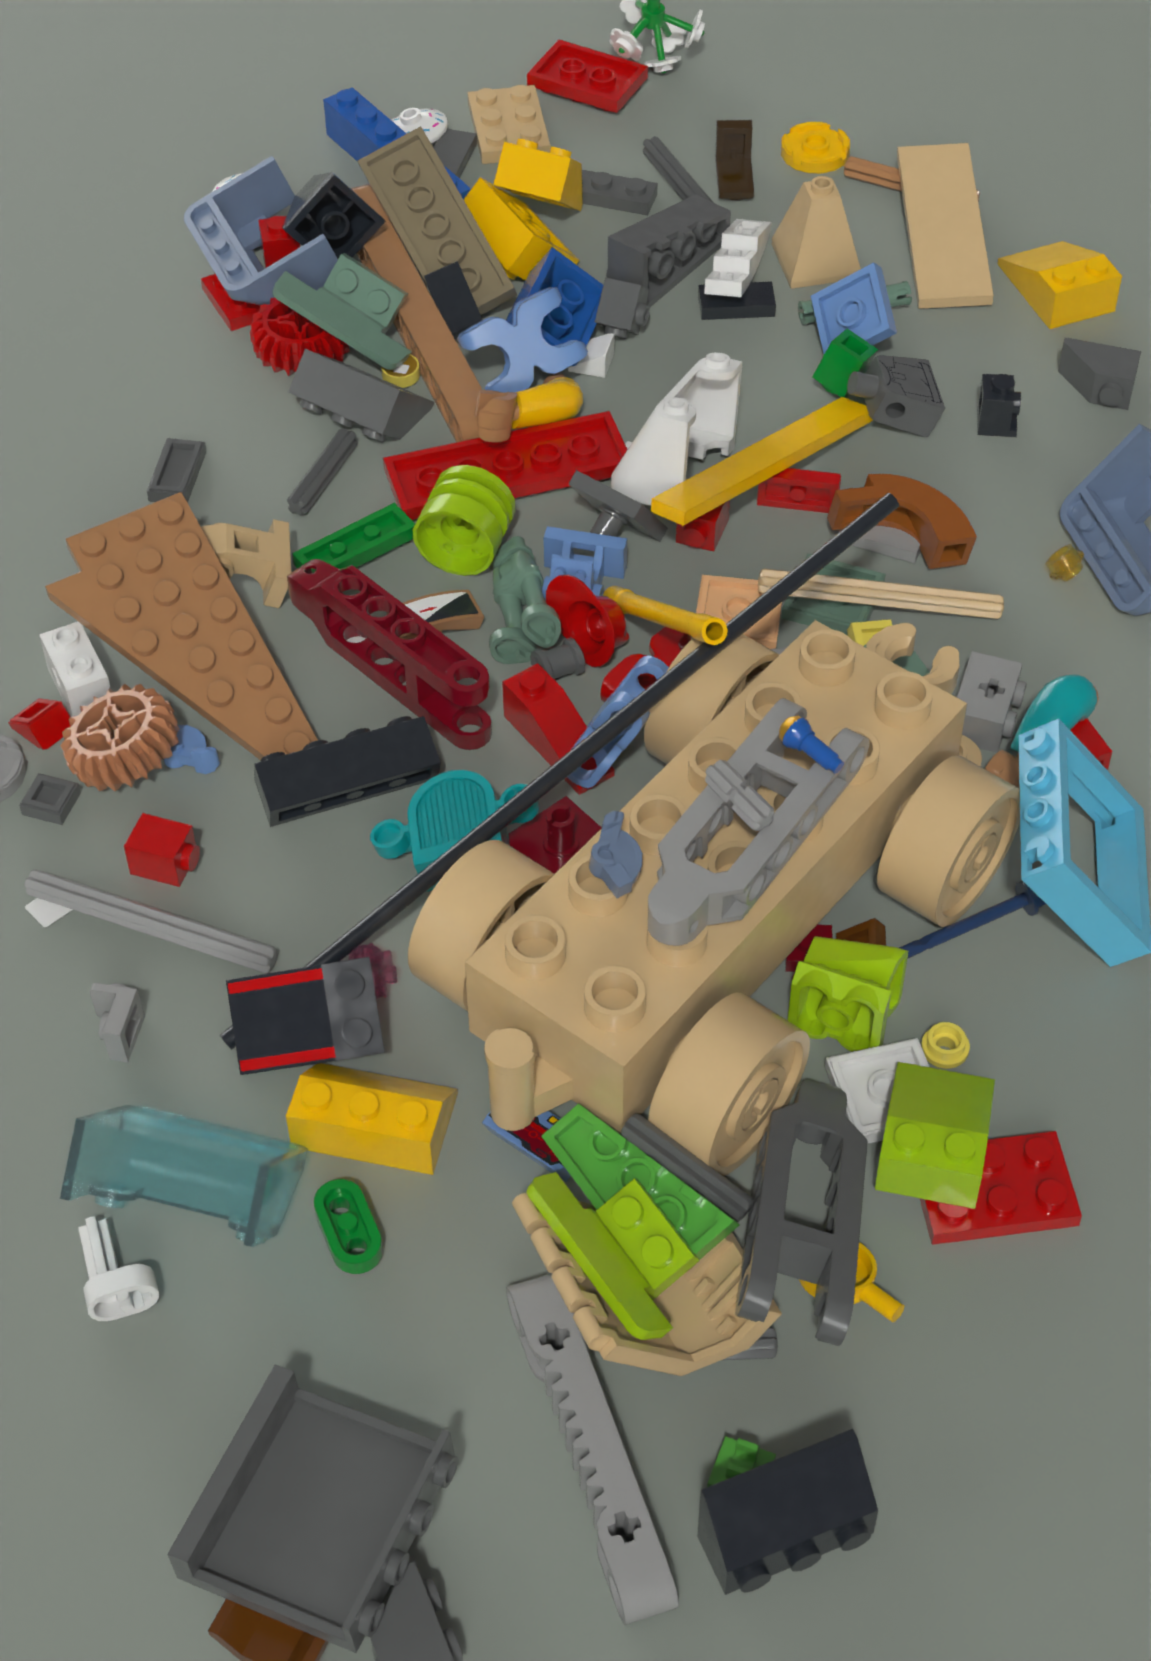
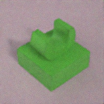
M725 1436L707 1487L776 1460V1454L760 1448V1445L741 1438L735 1440Z

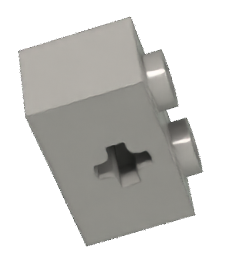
M972 651L957 698L967 703L962 735L971 739L978 748L997 753L1003 736L1011 738L1017 712L1011 711L1012 707H1021L1027 685V682L1020 681L1023 663Z

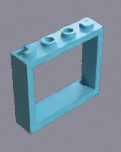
M1059 718L1020 734L1021 880L1110 967L1151 953L1143 808ZM1068 794L1095 821L1098 887L1071 860ZM1037 861L1042 863V866L1032 869V863Z

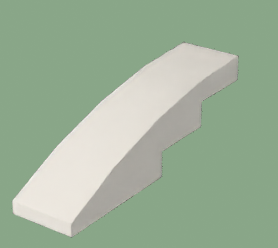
M736 219L722 233L721 249L714 255L713 271L705 279L704 294L742 297L757 271L769 238L772 222Z

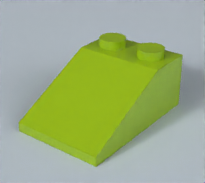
M898 1062L879 1158L875 1190L975 1209L983 1174L995 1079Z

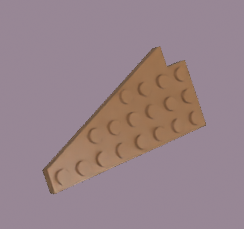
M182 492L65 539L67 548L80 572L45 586L47 595L53 603L259 760L275 752L290 754L301 751L307 744L318 740Z

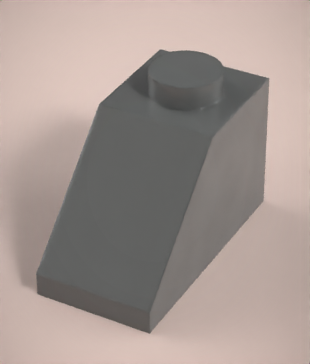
M1065 337L1058 372L1089 403L1128 410L1141 351Z

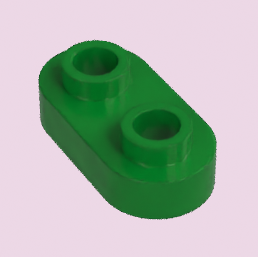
M335 1179L323 1184L314 1196V1209L317 1222L334 1263L339 1269L350 1274H362L372 1270L381 1260L383 1248L380 1232L362 1190L354 1182L345 1179ZM337 1208L348 1209L347 1212L341 1215L332 1213ZM355 1248L365 1250L364 1253L359 1255H351L349 1253Z

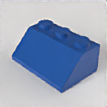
M552 247L530 271L512 309L517 302L546 288L557 287L561 294L562 302L559 307L553 309L543 318L541 324L543 338L551 346L563 344L570 340L581 341L587 346L597 324L595 319L603 284ZM512 309L506 319L510 324H512Z

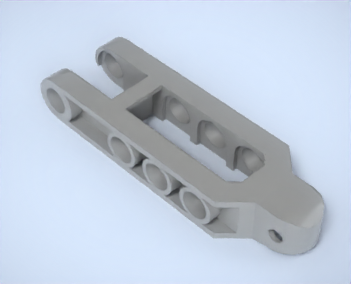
M785 698L780 699L727 762L748 782L745 787L751 786L757 791L762 785L787 798L773 814V822L769 826H765L756 835L728 871L713 873L693 863L697 856H704L707 852L708 842L723 824H730L733 820L734 811L731 809L733 803L728 805L709 785L706 786L658 844L662 866L657 871L658 882L648 896V931L651 936L663 944L680 946L694 940L707 925L742 920L856 776L868 753L869 739L848 728L842 729L829 744V747L844 762L842 769L834 774L831 770H825L815 762L808 771L783 759L786 747L779 738L781 724L792 716L806 718L807 710Z

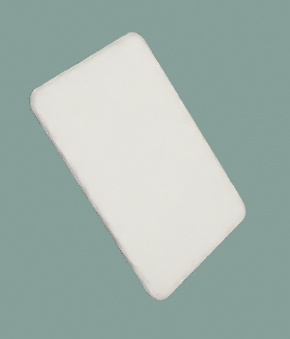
M39 898L25 906V909L43 927H48L73 910Z

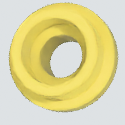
M941 1022L935 1024L924 1034L921 1047L930 1064L939 1068L951 1069L960 1066L966 1061L969 1055L970 1043L965 1032L958 1025L950 1022ZM945 1046L950 1048L951 1050H945L940 1047Z

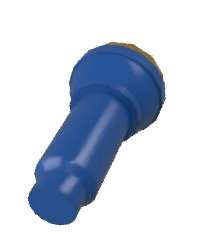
M792 716L781 724L779 738L785 747L803 751L825 770H831L834 774L842 769L844 762L834 750L815 736V732L806 718Z

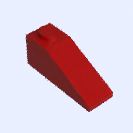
M538 663L502 681L504 717L552 766L571 750L586 730L585 722L564 689ZM591 757L580 767L585 770H594L597 768L596 760ZM611 765L596 785L591 788L581 787L572 782L568 777L564 780L578 795H581L615 776V770Z

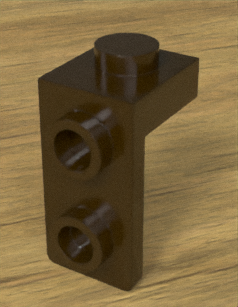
M716 120L715 163L718 196L720 199L740 200L754 197L751 163L752 120Z

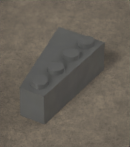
M695 194L608 236V269L606 277L642 285L649 290L646 304H649V307H651L721 248L722 233L730 226L731 211Z

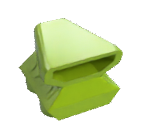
M815 936L804 961H798L791 983L788 1021L805 1031L809 1038L824 1039L830 1037L838 1040L844 1048L851 1052L882 1046L887 1018L895 1011L901 1000L908 951L891 946Z

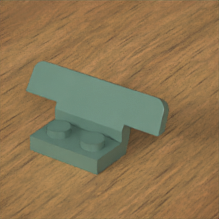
M346 253L340 255L324 286L318 290L313 289L287 271L282 274L274 285L272 293L277 300L385 369H397L407 361L412 352L385 335L408 293Z

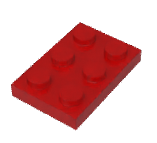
M558 39L527 73V86L535 85L536 89H540L545 93H553L575 102H582L601 108L604 111L618 113L648 78V66Z
M1056 1131L988 1139L975 1209L920 1199L932 1245L1076 1227L1080 1225L1082 1218Z

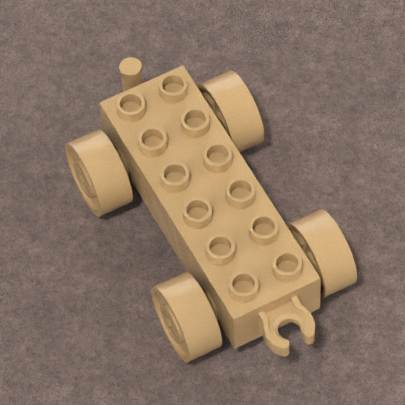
M815 620L781 654L742 634L649 710L650 715L644 728L645 747L649 754L667 765L620 810L624 813L621 830L633 837L642 851V870L636 882L632 885L631 892L616 898L605 882L590 872L591 850L593 845L599 841L601 830L555 874L500 840H490L475 846L449 868L432 890L416 920L409 942L408 964L411 973L416 978L466 1010L469 1018V1031L485 1041L484 1054L488 1065L490 1111L493 1122L498 1127L509 1131L524 1129L531 1124L534 1117L572 1100L621 1133L624 1124L633 1114L641 1115L651 1104L648 1121L722 1176L733 1172L756 1151L759 1142L762 1141L766 1128L769 1126L772 1111L788 1106L797 1089L807 1064L810 1038L805 1031L750 996L880 856L881 859L877 873V884L880 891L940 927L951 925L964 915L983 893L1005 858L1019 827L1020 788L959 755L967 703L951 695L957 685L960 666L959 651L955 647L944 646L939 649L933 660L930 673L921 676L893 663L899 657L911 656L914 651L916 628L910 623H900L882 629L873 635L867 642L866 647L853 641L846 634L833 630ZM693 638L677 655L667 671L703 642ZM785 698L804 707L807 710L806 719L815 732V736L827 746L844 728H848L869 739L868 753L856 776L742 920L707 925L694 940L680 946L663 944L651 936L648 931V896L658 882L657 871L662 866L658 844L708 785L705 782L706 769L719 760L728 761L780 699ZM787 747L784 749L783 759L808 771L816 762L803 751ZM762 785L757 789V792L774 808V813L787 798ZM734 812L733 820L730 824H723L708 842L707 852L704 856H697L693 863L713 873L728 871L760 831L752 830Z

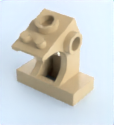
M273 519L268 532L228 523L201 526L229 579L233 574H244L253 577L259 582L263 590V605L280 608L288 590L287 575L291 573L289 522Z

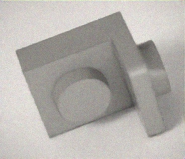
M93 983L90 995L96 1015L101 1018L99 1037L101 1040H104L110 1060L128 1062L145 1018L138 990L119 983L110 985Z

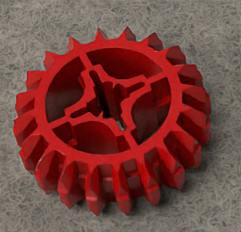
M274 297L270 298V304L260 305L259 312L253 314L250 330L253 351L256 354V358L262 360L263 366H272L274 373L285 370L287 375L290 376L296 372L305 349L339 361H343L344 354L350 350L349 345Z

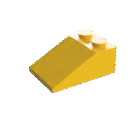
M1061 241L998 258V266L1049 329L1115 312L1122 275L1102 253Z

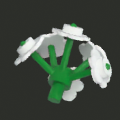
M622 0L619 6L620 10L625 12L628 22L636 23L631 32H623L618 28L612 29L609 42L619 56L626 59L631 57L638 61L642 57L643 46L636 38L645 28L651 29L654 36L652 45L657 49L658 59L646 61L644 65L653 67L654 72L664 74L668 70L673 69V63L681 60V56L665 57L664 53H671L675 50L676 46L683 45L686 31H689L685 43V48L687 49L692 41L698 42L700 37L704 35L705 23L701 21L703 10L699 9L691 25L665 14V6L660 3V0Z

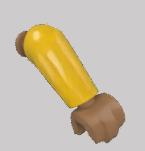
M560 373L547 376L541 385L518 392L502 393L479 389L475 408V417L478 419L477 426H479V437L488 442H503L510 438L511 428L518 429L572 419L581 410L583 404L582 390L577 382Z

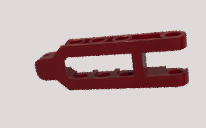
M312 559L287 575L289 596L292 604L313 621L327 646L416 716H424L430 727L458 748L475 750L485 746L490 741L492 736L490 716L478 706L488 697L490 688L488 669L480 661L353 565L338 569L322 560ZM351 589L360 591L350 596L343 594L344 591ZM376 611L389 613L384 617H373L370 615ZM405 633L418 635L409 640L399 638L400 635ZM356 636L366 638L358 643L347 641L349 638ZM381 658L393 660L385 665L375 663L376 660ZM464 678H473L477 680V682L472 685H461L457 683L459 680ZM465 725H476L480 727V729L475 732H464L460 730L461 727Z

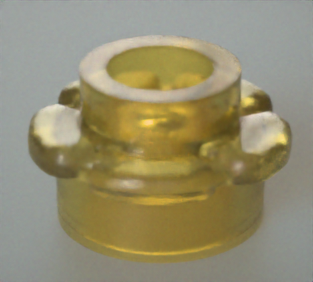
M1067 544L1054 552L1045 562V565L1051 571L1049 574L1050 578H1061L1063 581H1068L1076 576L1083 569L1081 561L1084 557V552L1082 550L1077 551L1072 544Z

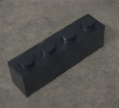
M403 716L390 721L386 727L372 731L369 728H360L351 731L345 738L329 743L327 740H317L307 744L301 751L290 754L275 752L266 755L260 762L254 763V780L269 825L273 827L425 783L434 776L439 775L441 762L425 717L421 716L412 719L410 716Z

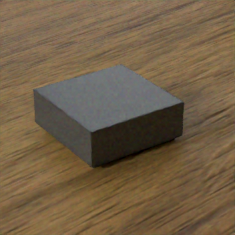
M38 773L19 805L22 815L63 825L81 794L79 783Z

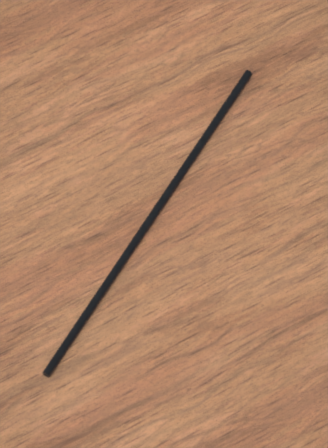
M891 493L884 495L726 624L728 632L722 643L710 645L703 642L304 967L343 960L440 881L449 868L465 853L475 846L489 841L899 507L897 499ZM231 1025L219 1036L232 1050L236 1045L233 1025Z

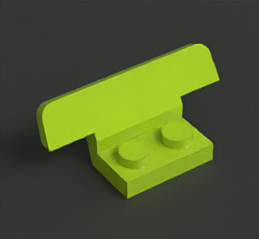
M557 1172L535 1177L527 1187L528 1197L626 1330L635 1338L647 1340L662 1338L673 1329L653 1300L698 1263L700 1259L643 1185L634 1178L599 1209L594 1211L591 1208L584 1209Z

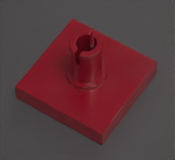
M565 796L537 814L530 821L525 822L508 833L512 848L555 874L602 827L570 798Z

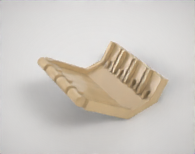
M527 1193L516 1196L512 1201V1205L526 1232L531 1234L530 1239L547 1271L553 1273L551 1278L569 1312L574 1313L573 1319L587 1346L591 1350L599 1351L603 1360L684 1376L749 1349L782 1315L773 1299L764 1322H754L735 1315L743 1249L731 1232L702 1257L698 1263L653 1300L673 1329L662 1338L647 1340L635 1338L620 1322L533 1204ZM579 1201L584 1209L591 1208L596 1211L592 1204Z

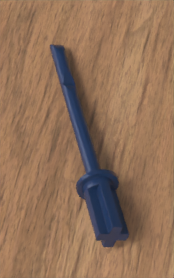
M1020 881L1015 886L1016 896L899 948L907 950L908 958L922 953L926 949L938 946L1021 908L1030 916L1036 915L1039 908L1046 903L1027 884Z

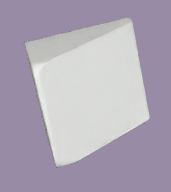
M610 333L589 339L586 346L588 350L586 357L580 360L576 366L568 367V371L605 378L614 356L615 334Z

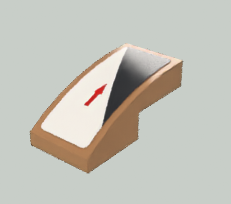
M469 590L438 592L403 602L404 605L441 633L442 630L480 629L484 619L483 613ZM405 633L400 635L399 638L409 640L418 635Z

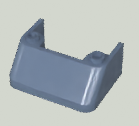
M270 156L196 201L184 214L186 226L229 297L233 300L256 305L270 304V298L274 297L272 293L274 285L285 271L313 289L318 290L324 286L338 260L326 237L322 234L266 269L261 265L253 252V249L261 246L258 220L267 219L291 205L295 197L273 156Z
M1138 424L1065 498L1060 510V518L1063 525L1115 606L1119 610L1133 616L1151 613V532L1144 523L1151 515V430L1141 424Z

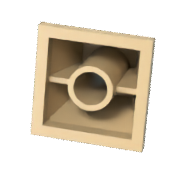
M818 176L813 178L812 181L803 182L773 235L771 243L791 289L838 282L861 269L842 199L833 179L826 176Z

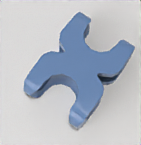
M557 287L546 288L517 302L512 309V324L500 317H488L459 334L457 340L464 349L476 350L493 344L498 346L504 354L505 365L502 373L487 383L485 390L502 393L522 391L528 389L534 380V366L543 372L556 374L586 357L588 350L581 341L570 340L563 344L551 346L542 336L541 324L543 318L553 309L559 307L562 302V297Z
M647 655L640 658L613 694L601 706L571 749L645 690L639 684L638 676L640 674L649 673L658 680L666 673L669 667L663 661L653 656ZM649 710L592 756L596 760V769L585 770L578 767L567 777L575 784L584 788H591L596 785L620 753L627 748L649 718Z

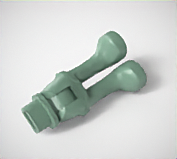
M515 536L498 548L497 556L493 562L494 601L501 608L506 627L496 629L490 635L489 648L492 657L503 664L531 661V652L537 650L535 644L544 648L552 647L558 641L561 633L560 617L553 607L547 605L543 596L544 580L539 567L535 563L532 549L525 545L522 537ZM526 604L527 607L523 611L522 606Z

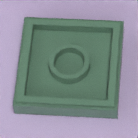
M835 560L817 573L820 575L885 582L886 577L885 573ZM787 597L782 607L781 618L808 626L816 620L848 636L847 629L853 622L869 621L875 606Z

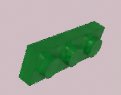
M394 502L293 552V564L298 569L312 559H319L338 569L351 565L358 567L412 540L415 523Z

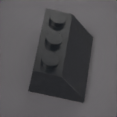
M850 1429L701 1489L697 1537L725 1595L738 1589L744 1593L757 1590L768 1583L774 1574L789 1568L794 1572L805 1570L816 1564L825 1553L840 1547L843 1551L853 1550L870 1539L871 1534L874 1533L878 1507L860 1444L854 1430Z

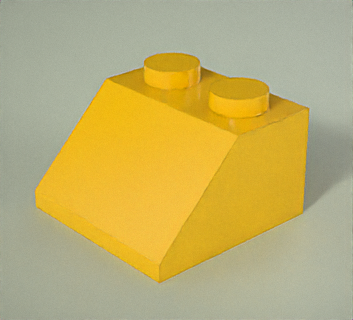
M520 138L517 139L516 144L504 142L493 185L518 196L581 211L583 205L582 164L571 158L572 152L552 146L549 153L537 150L538 143Z

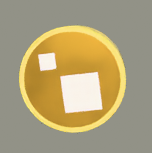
M411 354L407 361L395 370H388L381 366L382 379L401 388L412 386L420 378L419 361Z

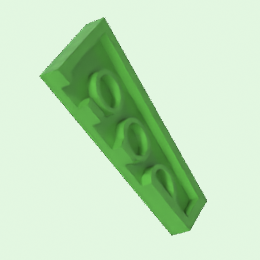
M579 1103L541 1136L596 1210L634 1178L639 1181L699 1259L704 1257L740 1226L739 1223Z

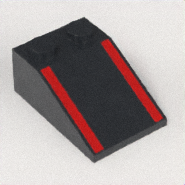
M370 957L226 980L240 1075L385 1053Z

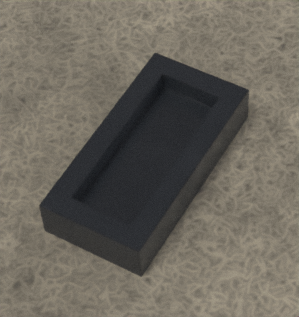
M458 261L424 275L432 298L455 341L461 332L483 320Z
M772 281L751 282L742 297L704 294L705 284L698 285L701 320L775 317L776 302Z

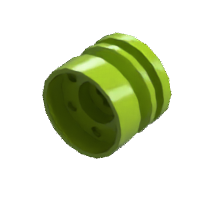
M469 465L452 466L440 474L413 528L414 543L424 558L443 571L461 576L477 575L488 569L492 563L502 538L515 514V499L509 487L500 478L485 469Z

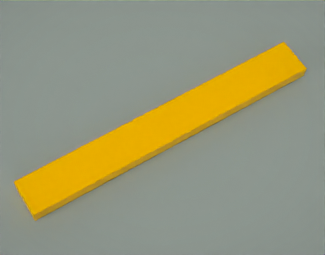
M840 397L653 497L651 500V512L684 526L873 421V419L870 418L866 405Z

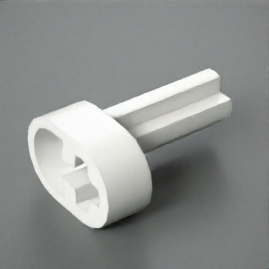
M95 1216L85 1219L86 1225L78 1227L89 1278L83 1287L88 1315L97 1321H111L142 1312L152 1307L159 1299L158 1286L152 1268L144 1264H132L118 1268L107 1219L97 1221Z

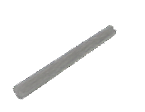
M32 870L25 880L26 893L30 896L263 973L271 972L277 960L276 949L272 946L41 870Z

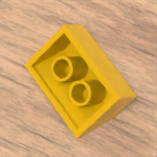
M480 177L464 198L467 207L509 278L515 280L518 276L526 280L530 271L552 247L576 265L580 261L525 202Z
M315 1064L299 1076L286 1113L291 1148L433 1175L457 1099L458 1089L329 1064Z

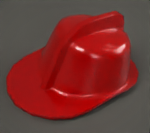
M558 575L550 581L546 590V603L553 607L559 615L562 635L566 639L570 637L575 639L581 648L585 663L589 666L601 667L609 662L614 649L625 644L629 639L622 608L609 597L595 596L580 579L571 575Z

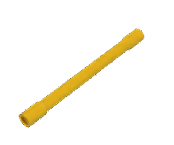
M610 586L603 593V596L616 601L624 614H630L683 632L704 643L718 645L727 636V625L720 618L681 609L635 594L633 591L619 586Z

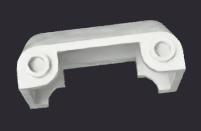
M718 352L709 353L706 355V358L699 360L655 407L611 475V488L639 503L651 506L653 497L686 480L688 456L703 460L706 457V451L713 448L721 449V455L729 456L735 448L743 362L730 359L728 355Z

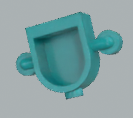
M467 770L446 771L426 781L414 793L408 806L407 825H403L395 819L381 821L372 829L370 840L377 854L385 859L396 858L404 853L412 852L414 867L419 874L525 788L527 784H515L508 787L502 793L500 799L497 800L491 784L482 775ZM539 801L535 802L508 825L525 823L533 819L539 811ZM507 826L490 840H500L510 846ZM436 883L435 885H433V886H432L429 890H427L426 892L432 891V890L435 888V886L437 885V883Z

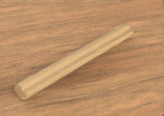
M762 569L758 577V591L764 594L791 571ZM820 574L814 575L789 596L989 619L1001 618L1004 610V598L999 594Z

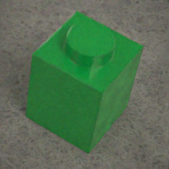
M847 328L831 341L812 378L821 383L826 391L840 397H846L849 394L847 384L851 373L854 371L866 373L878 349Z

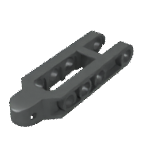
M807 1078L802 1081L792 1105L772 1111L769 1126L766 1128L762 1141L758 1145L751 1193L753 1202L748 1214L735 1315L754 1322H764L773 1299L777 1273L817 1284L814 1315L819 1317L815 1338L818 1341L840 1346L846 1336L854 1305L868 1139L846 1117V1093L841 1088ZM796 1138L807 1144H822L820 1158L829 1167L828 1171L833 1172L832 1185L825 1199V1205L830 1206L829 1218L823 1231L784 1220L792 1149Z

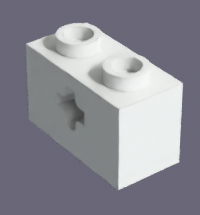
M77 621L39 634L48 671L70 716H78L81 713L79 706L91 704L94 701L93 696L100 698L106 695L107 690L110 688L108 676L80 622Z

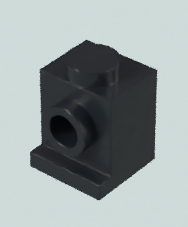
M982 374L977 406V435L1017 437V415L1020 413L1021 392L1014 391V375Z

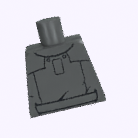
M879 355L873 359L866 373L854 371L848 380V393L864 397L870 418L876 422L923 437H929L945 410L929 360Z

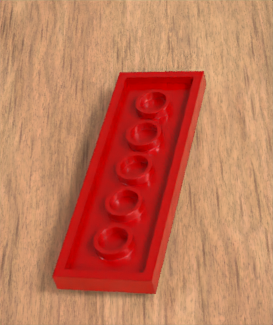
M610 411L514 430L511 431L510 438L503 442H488L481 438H475L383 458V464L397 506L411 520L419 518L440 474L452 466L469 465L483 468L500 478L509 487L513 497L518 498L570 487L569 482L576 470L597 481L611 478L613 471L628 449Z

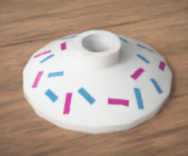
M408 108L392 119L406 133L421 126L431 144L439 140L448 127L445 114L436 109Z

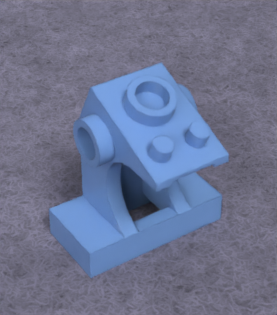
M547 526L543 537L544 567L551 568L550 576L545 577L542 588L545 601L547 587L550 581L558 575H571L580 579L595 596H603L604 585L601 583L604 576L624 579L627 569V538ZM573 548L595 551V555L591 557L574 554Z

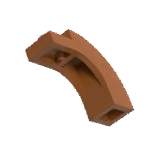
M868 474L864 487L835 491L827 517L832 530L844 529L884 495L891 493L897 499L899 507L876 526L896 528L913 536L920 543V551L929 569L967 564L977 538L975 531L963 511L950 498L930 485L900 475Z

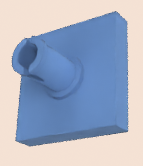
M874 262L811 295L824 354L831 341L847 328L871 345H875L897 333L882 267Z

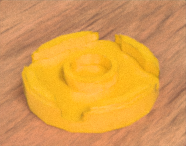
M824 122L797 124L790 128V133L784 134L781 140V157L785 163L795 170L806 173L823 174L835 171L845 165L850 155V139L847 134L839 128L838 132L830 129V124Z

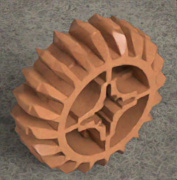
M124 684L116 692L109 688L106 695L100 698L93 696L94 701L88 706H79L81 713L78 716L69 718L71 727L66 728L62 732L65 740L60 746L71 772L76 774L78 779L84 782L87 787L95 786L99 791L110 787L112 790L117 791L122 784L126 783L132 788L135 780L141 777L148 779V773L151 770L162 769L161 760L173 756L171 747L179 742L176 735L180 728L177 724L178 720L173 714V708L154 688L145 689L141 684H138L131 689L128 685Z

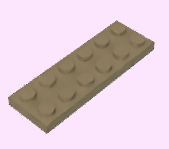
M421 126L358 160L362 172L426 285L424 275L458 261L481 315L517 296L513 284Z

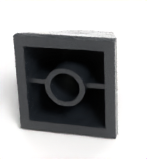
M333 172L314 175L297 193L282 228L302 246L324 234L337 259L343 253L353 258L386 221Z

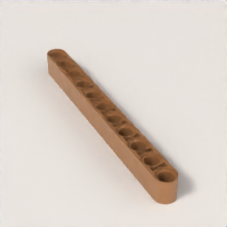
M366 184L351 188L386 221L356 253L364 266L408 293L393 324L406 348L412 351L410 354L418 359L420 375L455 441L461 442L480 438L478 434L479 426H477L478 419L475 417L478 390H482L479 382L371 186Z

